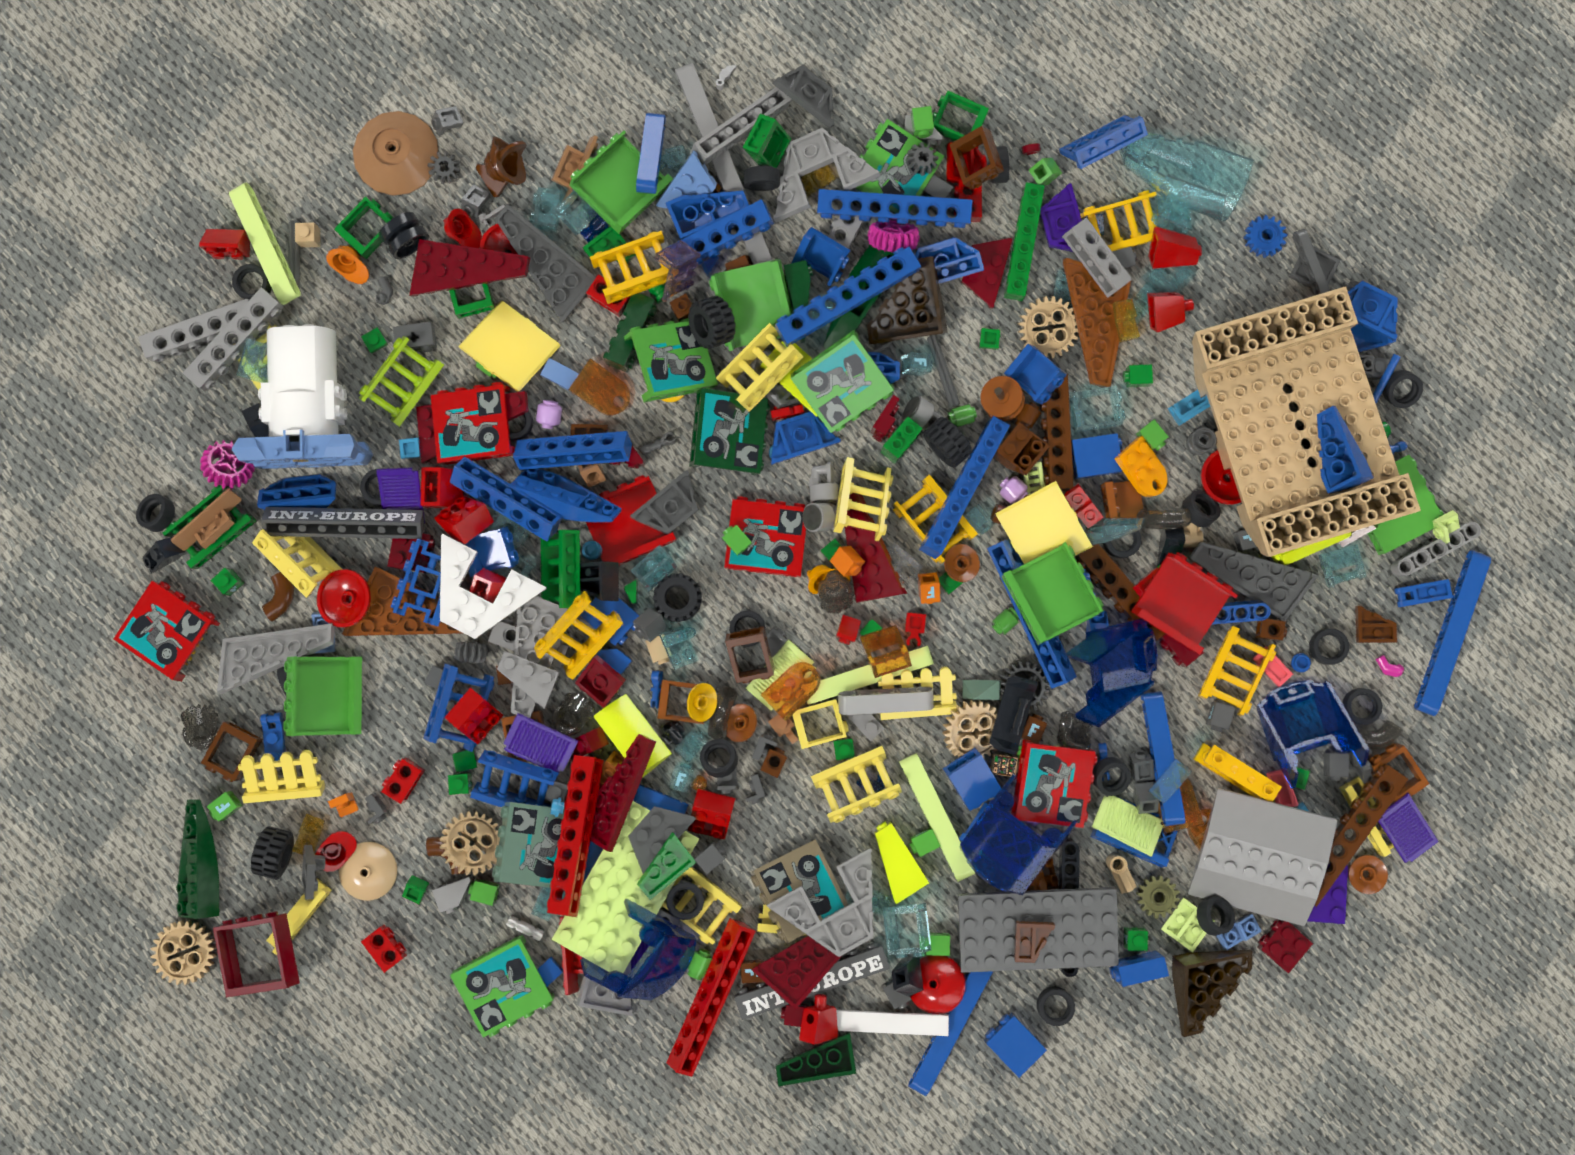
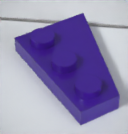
M1348 866L1344 868L1318 906L1313 907L1307 920L1308 922L1345 924Z

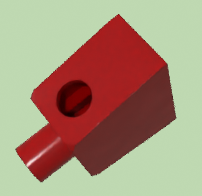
M1177 292L1147 293L1150 329L1155 332H1161L1184 323L1185 312L1194 310L1193 300H1184L1183 295Z
M816 994L814 1005L804 1008L799 1036L800 1041L815 1045L838 1038L837 1009L834 1006L826 1005V995Z

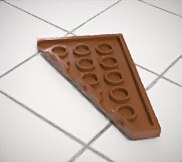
M1065 258L1063 259V266L1089 382L1092 385L1108 389L1111 387L1131 281L1107 298L1081 262Z
M378 567L374 568L367 582L371 593V602L367 614L359 623L351 627H345L342 632L344 636L464 634L441 621L439 627L425 623L423 621L426 612L407 607L405 616L393 613L394 608L390 607L394 596L398 597L400 590L397 589L400 578ZM407 583L399 607L401 609L404 602L415 605L418 594L408 591L411 583ZM416 585L414 586L415 589L430 593ZM437 595L435 599L426 596L422 606L431 610L429 618L432 619L440 598Z

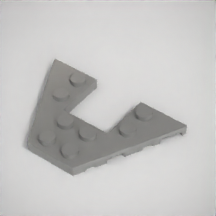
M820 128L789 143L786 149L787 156L784 159V173L780 180V193L777 196L776 214L773 216V219L777 223L811 208L800 177L835 162L845 191L856 188L881 175L878 170L871 167L863 158L858 157L855 152L841 144L838 139L831 136L825 129Z
M871 848L835 866L854 902L824 919L819 920L802 886L766 904V906L838 957L844 955L873 938Z

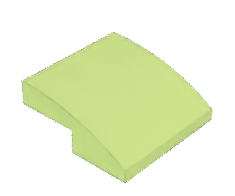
M1182 898L1177 905L1178 908L1174 909L1173 914L1170 915L1161 930L1188 950L1194 952L1206 935V932L1202 930L1198 923L1197 907L1185 898Z

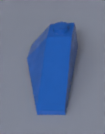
M744 191L682 195L665 203L680 240L749 206Z
M1333 405L1317 414L1318 438L1321 440L1319 456L1322 458V469L1320 471L1327 493L1331 494L1357 487L1373 479L1366 458L1336 406Z

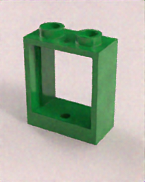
M947 91L945 96L941 95L937 105L940 107L938 113L934 112L932 115L933 124L941 135L956 141L965 135L939 124L947 104L950 103L977 115L971 132L983 125L989 108L951 91Z
M760 113L742 148L759 166L777 168L792 138L776 119Z
M366 196L334 229L365 259L383 242L379 233L364 247L348 231L369 209L373 210L386 223L394 218L387 211L383 213L380 210L381 206L374 199L370 201Z
M489 283L482 284L486 299L462 306L459 305L456 290H449L455 315L459 319L491 311L495 308Z
M907 417L883 445L880 453L896 464L917 439L923 428Z

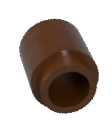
M1032 402L1029 404L1025 403L1021 413L1016 417L1015 425L1017 426L1020 422L1027 429H1032L1041 414L1039 411L1040 407Z

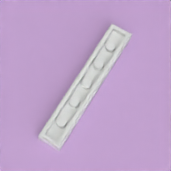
M837 1010L838 1031L948 1036L949 1015Z

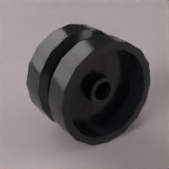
M413 212L402 213L394 217L379 231L380 238L385 245H389L388 250L395 259H403L415 253L418 249L419 239L429 240L430 236L423 226H419L420 221Z

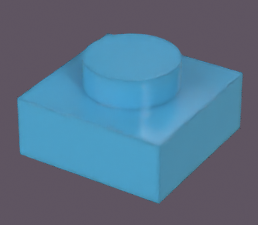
M419 438L399 440L400 457L402 460L421 458Z

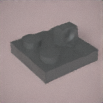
M304 845L301 880L305 900L314 899V891H318L316 871L325 869V857L314 855L312 845Z

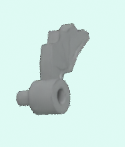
M736 65L721 69L719 79L716 80L717 89L721 91L724 88L725 80L730 78L737 68Z
M503 204L488 215L486 213L480 214L478 217L481 223L488 226L487 221L496 217L506 205Z

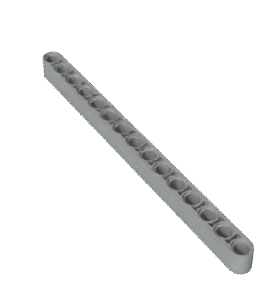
M693 63L675 69V73L702 138L716 129L718 124ZM728 150L711 161L717 178L721 182L720 185L723 192L744 191ZM751 218L748 221V226H753L756 218ZM760 231L753 234V238L743 241L753 264L772 260Z

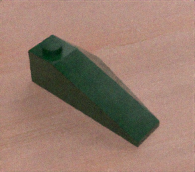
M806 260L783 265L793 312L799 306L804 305L806 307L809 303L810 277L813 276L811 265L807 266ZM796 320L797 329L802 327V323ZM805 337L801 339V343H805Z

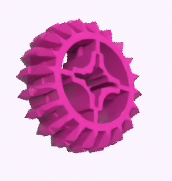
M889 219V223L876 221L869 227V244L878 250L892 253L901 247L904 249L910 247L913 250L918 246L920 237L918 228L909 222L908 224H899L897 220Z
M223 440L222 444L215 442L214 446L209 445L207 450H204L203 456L200 459V469L203 471V477L208 478V483L214 482L215 487L222 485L223 490L226 486H229L232 490L234 485L238 488L241 487L242 483L246 485L248 479L252 478L255 470L253 463H243L237 459L232 451V446L234 445L232 440L230 443H226ZM216 458H219V461H216V464L212 465V462ZM243 465L242 470L237 472L236 469H238L239 466Z

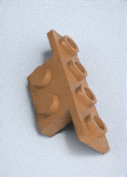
M595 135L590 137L584 153L566 145L551 179L568 189L561 204L564 208L569 206V204L572 205L576 198L575 191L569 186L572 179L570 176L575 170H581L586 160L590 158L591 153H594L597 149L598 143L596 141L598 137Z
M228 488L171 539L172 543L185 551L194 542L198 541L206 549L234 524L228 512L241 502L242 499Z

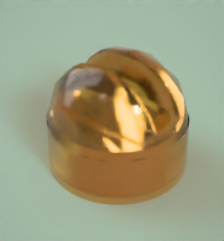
M698 774L691 788L696 791L698 789L705 790L707 780Z

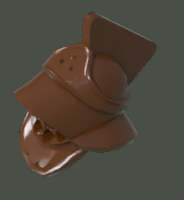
M492 138L490 152H487L484 158V165L477 164L476 170L493 197H499L509 182L515 185L525 182L526 172L521 155L527 146L526 142L516 141L508 144L501 138Z

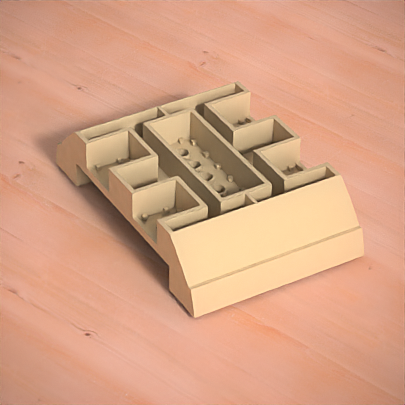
M1346 286L1197 331L1192 340L1195 382L1200 397L1207 396L1218 431L1215 432L1217 438L1216 446L1224 470L1231 468L1242 502L1241 505L1237 506L1241 523L1260 550V553L1267 557L1421 511L1409 474L1399 475L1351 328L1357 325L1358 321ZM1284 384H1289L1292 387L1290 394L1283 391ZM1290 402H1295L1298 405L1297 412H1292L1289 409ZM1334 405L1366 458L1373 479L1357 487L1328 494L1320 471L1322 469V458L1319 456L1321 440L1318 438L1317 414ZM1297 420L1302 421L1304 424V429L1301 431L1295 427ZM1302 439L1309 440V449H1304L1301 446ZM1309 457H1312L1316 460V466L1314 468L1308 466L1307 459Z

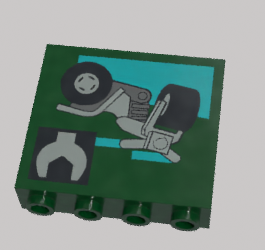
M706 388L697 390L689 467L704 466L751 473V475L761 474L764 468L762 454L766 448L764 434H766L768 429L766 415H768L770 405L767 404L768 398H763L749 412L736 400L740 396L738 393Z

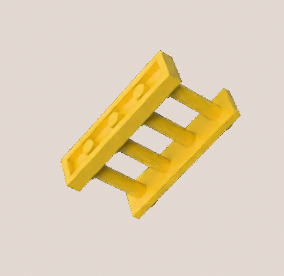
M1149 190L1138 193V197L1096 209L1095 206L1087 207L1080 216L1081 218L1088 217V220L1100 235L1095 214L1106 212L1113 237L1112 244L1107 245L1110 250L1116 251L1127 247H1135L1151 242L1154 227L1157 226L1149 199L1157 194L1156 191L1150 193ZM1141 201L1149 226L1148 234L1141 235V232L1138 231L1131 205ZM1123 206L1131 231L1130 239L1123 240V237H1120L1113 209Z
M662 230L651 232L645 237L613 249L597 252L594 256L590 257L593 268L600 267L607 288L603 289L607 304L679 278L675 263L668 264L660 245L665 243ZM651 247L654 248L661 265L660 269L650 271L643 250ZM636 254L643 272L641 276L635 278L632 277L625 257ZM618 260L625 278L624 282L617 285L614 284L607 266L608 263Z
M930 474L923 479L924 485H922L923 488L902 505L898 501L893 504L895 507L893 509L894 513L899 518H904L922 542L926 535L919 529L918 525L938 509H941L947 498V495ZM932 493L936 498L934 500L935 503L912 520L906 511L925 495ZM963 515L957 524L960 527L959 533L948 541L944 551L938 558H932L935 563L939 562L942 564L945 561L942 555L963 538L971 540L978 535Z
M586 591L574 599L573 604L545 636L536 642L534 647L539 659L547 653L563 663L566 675L572 680L623 624L620 615L614 610L609 615H605L590 605L591 600ZM585 610L602 623L594 630L577 619V617ZM572 624L590 637L585 643L581 644L564 632ZM560 639L577 651L572 657L568 658L552 646Z
M1231 626L1198 696L1203 699H1207L1208 696L1219 698L1238 707L1237 715L1243 716L1244 713L1248 714L1251 709L1252 703H1250V700L1268 662H1272L1276 655V651H1274L1276 645L1271 644L1268 646V649L1240 637V634H1238L1240 629ZM1232 645H1241L1264 656L1260 666L1233 655L1230 651ZM1230 661L1256 673L1252 683L1250 684L1224 672V669H1222L1224 662ZM1221 678L1247 690L1244 700L1241 701L1217 690L1216 686H1213L1216 679L1220 680Z
M1202 743L1193 758L1194 761L1252 797L1263 798L1273 802L1281 789L1280 785L1214 744L1212 747H1209Z

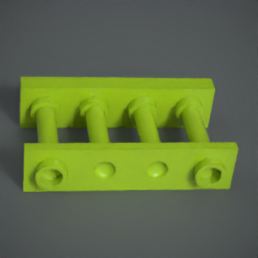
M405 336L399 337L394 342L393 351L369 384H365L359 391L360 400L365 402L367 398L371 399L391 413V421L399 427L444 366L437 359L428 361L406 345L410 339ZM401 351L425 367L424 370L426 371L422 377L416 376L395 361ZM390 366L413 382L414 388L411 392L404 391L384 376ZM379 382L402 398L403 403L400 407L395 408L373 392Z

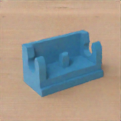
M1196 390L1169 407L1168 411L1178 426L1209 408L1210 404L1207 396L1201 398L1199 391Z

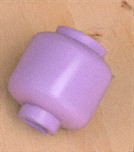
M543 400V403L538 404L536 421L542 424V428L553 429V426L559 425L561 422L562 407L556 401Z
M1017 476L1011 479L1006 477L1000 484L1002 487L1000 495L1010 504H1014L1023 499L1025 495H1028V492H1026L1028 486Z

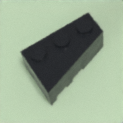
M618 562L580 563V591H586L589 596L597 597L601 601H619Z

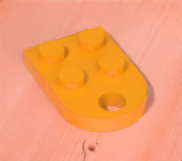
M1143 436L1137 437L1114 458L1133 487L1142 496H1157L1165 490L1167 485L1166 470ZM1153 481L1157 484L1156 490L1153 488Z

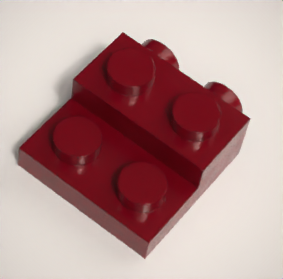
M895 395L891 397L870 432L873 434L872 437L882 443L885 437L890 438L896 428L894 416L899 410L900 405L898 402L900 399Z
M423 533L421 540L429 542L426 551H433L435 547L433 536ZM392 538L387 567L403 569L406 559L410 560L412 553L409 552L412 541L416 542L417 539ZM423 546L419 547L412 571H415L417 565L426 568L428 566L430 558L421 554Z
M596 655L576 680L575 684L594 699L597 704L605 708L618 693L626 679Z
M1277 919L1272 923L1271 931L1259 939L1257 948L1289 974L1313 943L1289 922Z

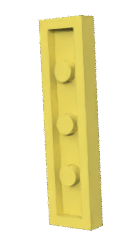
M1359 776L1339 787L1350 808H1352L1351 803L1356 797H1360L1352 786L1358 783L1361 787L1360 796L1363 793L1362 788L1365 784ZM1372 797L1369 798V803L1371 804V806H1374V799ZM1363 813L1356 816L1358 822L1364 820ZM1381 825L1379 830L1375 826L1367 837L1377 854L1386 857L1391 854L1390 849L1394 848L1392 843L1386 845L1382 838V833H1386Z
M316 878L318 880V891H314V899L305 900V895L303 894L287 914L292 940L332 891L318 878ZM272 933L266 941L275 947ZM276 947L272 951L275 955H277Z

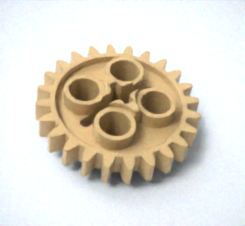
M1045 296L1043 297V302L1037 298L1036 305L1030 302L1029 306L1031 309H1023L1026 315H1020V318L1024 321L1018 323L1023 328L1018 333H1023L1024 335L1020 340H1026L1023 346L1031 344L1038 348L1046 357L1049 353L1051 358L1055 357V352L1058 356H1062L1061 350L1068 352L1067 345L1074 346L1071 340H1078V337L1074 335L1075 332H1078V329L1075 328L1077 325L1076 321H1074L1075 315H1072L1073 307L1067 308L1069 302L1062 304V298L1055 302V296H1051L1050 301ZM1056 311L1061 314V319L1058 322L1053 319V314ZM1037 314L1042 316V322L1039 325L1034 321V317ZM1048 324H1065V327L1032 331L1035 327H1043ZM1058 330L1063 332V338L1060 341L1055 337ZM1039 333H1042L1045 337L1044 342L1041 344L1036 339Z
M971 699L970 705L963 701L962 708L956 705L957 711H950L953 716L946 717L949 724H943L947 730L943 731L942 734L946 736L944 742L948 744L946 747L954 756L957 755L959 758L973 748H976L983 758L984 754L991 756V749L997 751L989 743L998 712L994 706H990L988 702L983 704L981 700L975 703ZM986 717L985 721L980 724V720ZM967 719V723L961 726L962 721ZM986 736L985 740L980 742V739ZM968 738L967 742L962 744L963 739Z
M468 811L465 817L462 813L458 815V819L453 817L451 819L452 823L448 822L445 825L448 829H443L441 832L445 836L439 839L441 842H444L439 848L445 849L441 856H448L445 863L452 862L451 869L457 866L459 867L458 873L464 869L466 875L471 870L473 875H477L478 869L481 873H484L486 871L485 867L490 870L492 864L497 862L495 850L497 845H499L500 837H498V831L495 828L498 824L491 825L492 818L486 821L485 814L478 817L477 811L473 816ZM466 826H471L474 829V833H468ZM481 838H486L489 841V846L483 845ZM471 840L474 841L473 846L469 845ZM454 841L461 842L462 849L456 848ZM470 853L477 855V861L471 860Z
M180 920L178 924L173 922L170 924V927H164V932L157 933L160 939H154L153 942L157 946L151 948L156 954L150 957L157 960L152 965L159 966L156 973L162 971V979L169 976V983L176 979V985L181 984L182 981L184 985L190 983V980L194 983L197 981V977L201 979L205 977L204 973L210 972L208 966L214 965V962L210 959L217 956L212 951L217 948L216 946H211V943L215 941V939L208 938L211 932L204 933L206 926L199 929V922L192 925L191 920L186 921V923ZM187 935L192 937V944L187 942ZM169 942L174 945V951L168 948ZM195 945L200 946L198 949L178 956L174 959H168L169 956L186 950L188 948H191ZM194 953L198 954L199 962L194 960ZM176 961L180 962L181 964L180 970L177 969L175 966Z

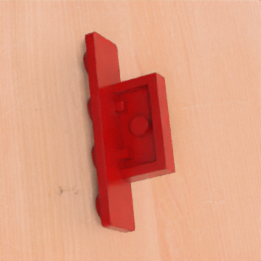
M560 916L559 925L562 922L564 916ZM561 945L562 968L564 972L563 987L565 995H571L579 991L578 973H585L588 960Z

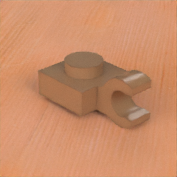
M781 711L768 722L779 737L785 734L792 744L799 740L791 730L795 726L784 711Z

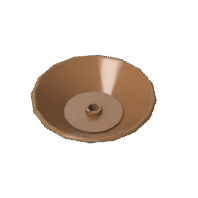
M395 111L382 113L364 125L357 134L353 148L355 168L364 183L376 192L395 196L410 194L426 184L432 176L429 175V171L433 169L428 167V163H434L430 157L434 156L438 159L437 152L439 151L437 139L428 124L416 115ZM396 147L395 151H390V148Z

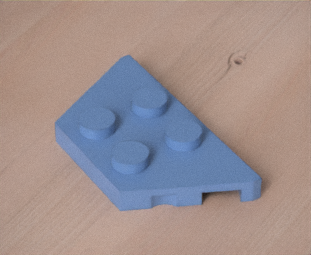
M693 150L658 199L657 207L667 208L666 202L682 195L711 194L714 191L717 182L709 174L705 164L702 165L696 151Z

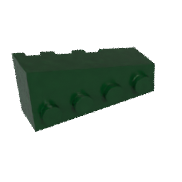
M640 293L631 296L623 314L626 316L625 320L621 319L617 325V337L611 338L609 353L605 351L603 355L606 365L628 373L629 368L633 369L636 362L634 358L636 350L633 340H625L624 336L630 332L631 328L640 326L643 329L651 325L648 323L650 317L655 316L658 306H655V299Z
M850 1032L777 1063L775 1067L778 1087L857 1074Z

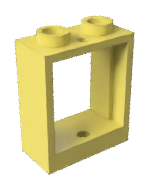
M836 699L791 711L802 749L847 737L846 732H849L846 721H842L841 714L839 713V704ZM833 705L840 733L807 741L800 714Z

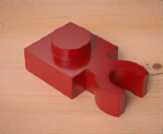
M797 405L790 408L774 407V410L771 411L772 421L804 414L803 406Z
M906 613L905 632H910V636L906 639L907 646H910L911 639H916L917 647H920L921 639L919 633L924 634L926 614Z

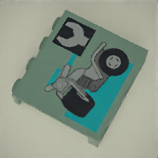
M506 802L502 806V826L500 825L498 829L500 841L495 850L497 862L492 871L494 882L551 888L550 883L554 875V861L558 851L557 842L560 839L561 821L564 817L565 809H563V814L555 817V815L550 814L551 807ZM572 851L569 854V859L572 857Z

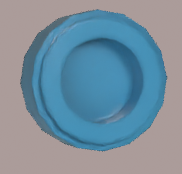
M596 541L586 542L582 547L583 556L589 560L598 559L602 554L601 545Z

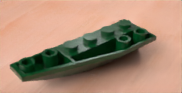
M869 245L850 272L849 277H858L863 269L869 266L871 268L875 267L880 259L884 257L889 259L894 256V252H884V250H878ZM899 263L892 264V268L896 271L901 267ZM878 272L875 274L878 280L885 279L883 273ZM860 282L858 284L859 288L862 290H867L869 288L868 284L865 282ZM845 291L842 293L844 299L849 300L852 298L850 292ZM882 293L832 321L823 347L827 349L854 330L856 332Z
M189 799L185 807L186 813L178 883L176 886L178 893L176 909L178 917L194 919L219 916V871L214 839L201 800Z

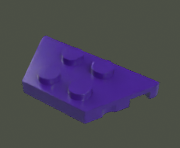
M1070 183L1041 208L1040 219L1048 247L1073 252L1062 236L1080 223L1082 219L1072 184Z

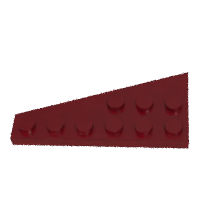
M419 239L409 296L415 297L420 294H432L437 291H449L476 286L477 284H488L494 281L527 277L530 257Z
M527 392L505 394L508 421L529 411ZM431 405L416 407L422 464L430 462L431 459L436 457Z
M852 493L849 495V499H852L853 502L866 504L861 494ZM853 509L847 510V515L850 518L875 523L873 518H870L866 512ZM849 525L844 527L847 546H851L865 561L861 571L857 575L852 576L856 603L907 594L905 587L902 588L899 581L900 576L898 572H895L891 564L892 559L882 537L879 541H875V531Z
M638 734L626 751V758L622 763L617 764L614 775L608 777L598 792L590 841L608 852H613L656 744V741L642 734Z
M806 936L751 970L796 1010L840 957L810 936Z

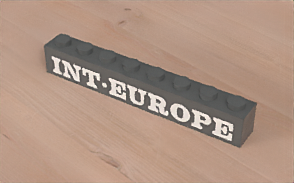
M266 507L261 523L262 529L270 536L422 539L424 513L423 510Z
M873 942L866 945L864 950L853 949L848 952V955L840 957L806 998L890 969L882 944ZM765 982L755 984L756 987L752 989L748 987L737 990L738 993L734 996L742 1020L788 1004Z

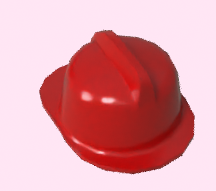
M460 208L453 209L448 217L443 220L446 235L450 239L456 240L461 246L480 248L482 234L478 226L464 210Z
M338 831L327 837L315 853V855L325 857V869L323 871L333 872L340 869L356 850V839L351 833L345 831Z

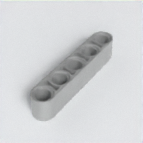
M1476 522L1464 523L1460 525L1459 529L1450 533L1449 538L1450 536L1454 538V545L1450 542L1446 544L1441 539L1435 538L1395 560L1391 565L1392 573L1398 577L1410 575L1480 536L1481 528ZM1467 527L1471 530L1470 536L1466 532ZM1434 545L1438 547L1437 554L1433 551ZM1417 554L1422 558L1421 563L1416 559ZM1401 563L1405 565L1404 572L1400 570Z
M910 687L842 691L838 693L839 713L842 715L932 710L934 709L933 688Z

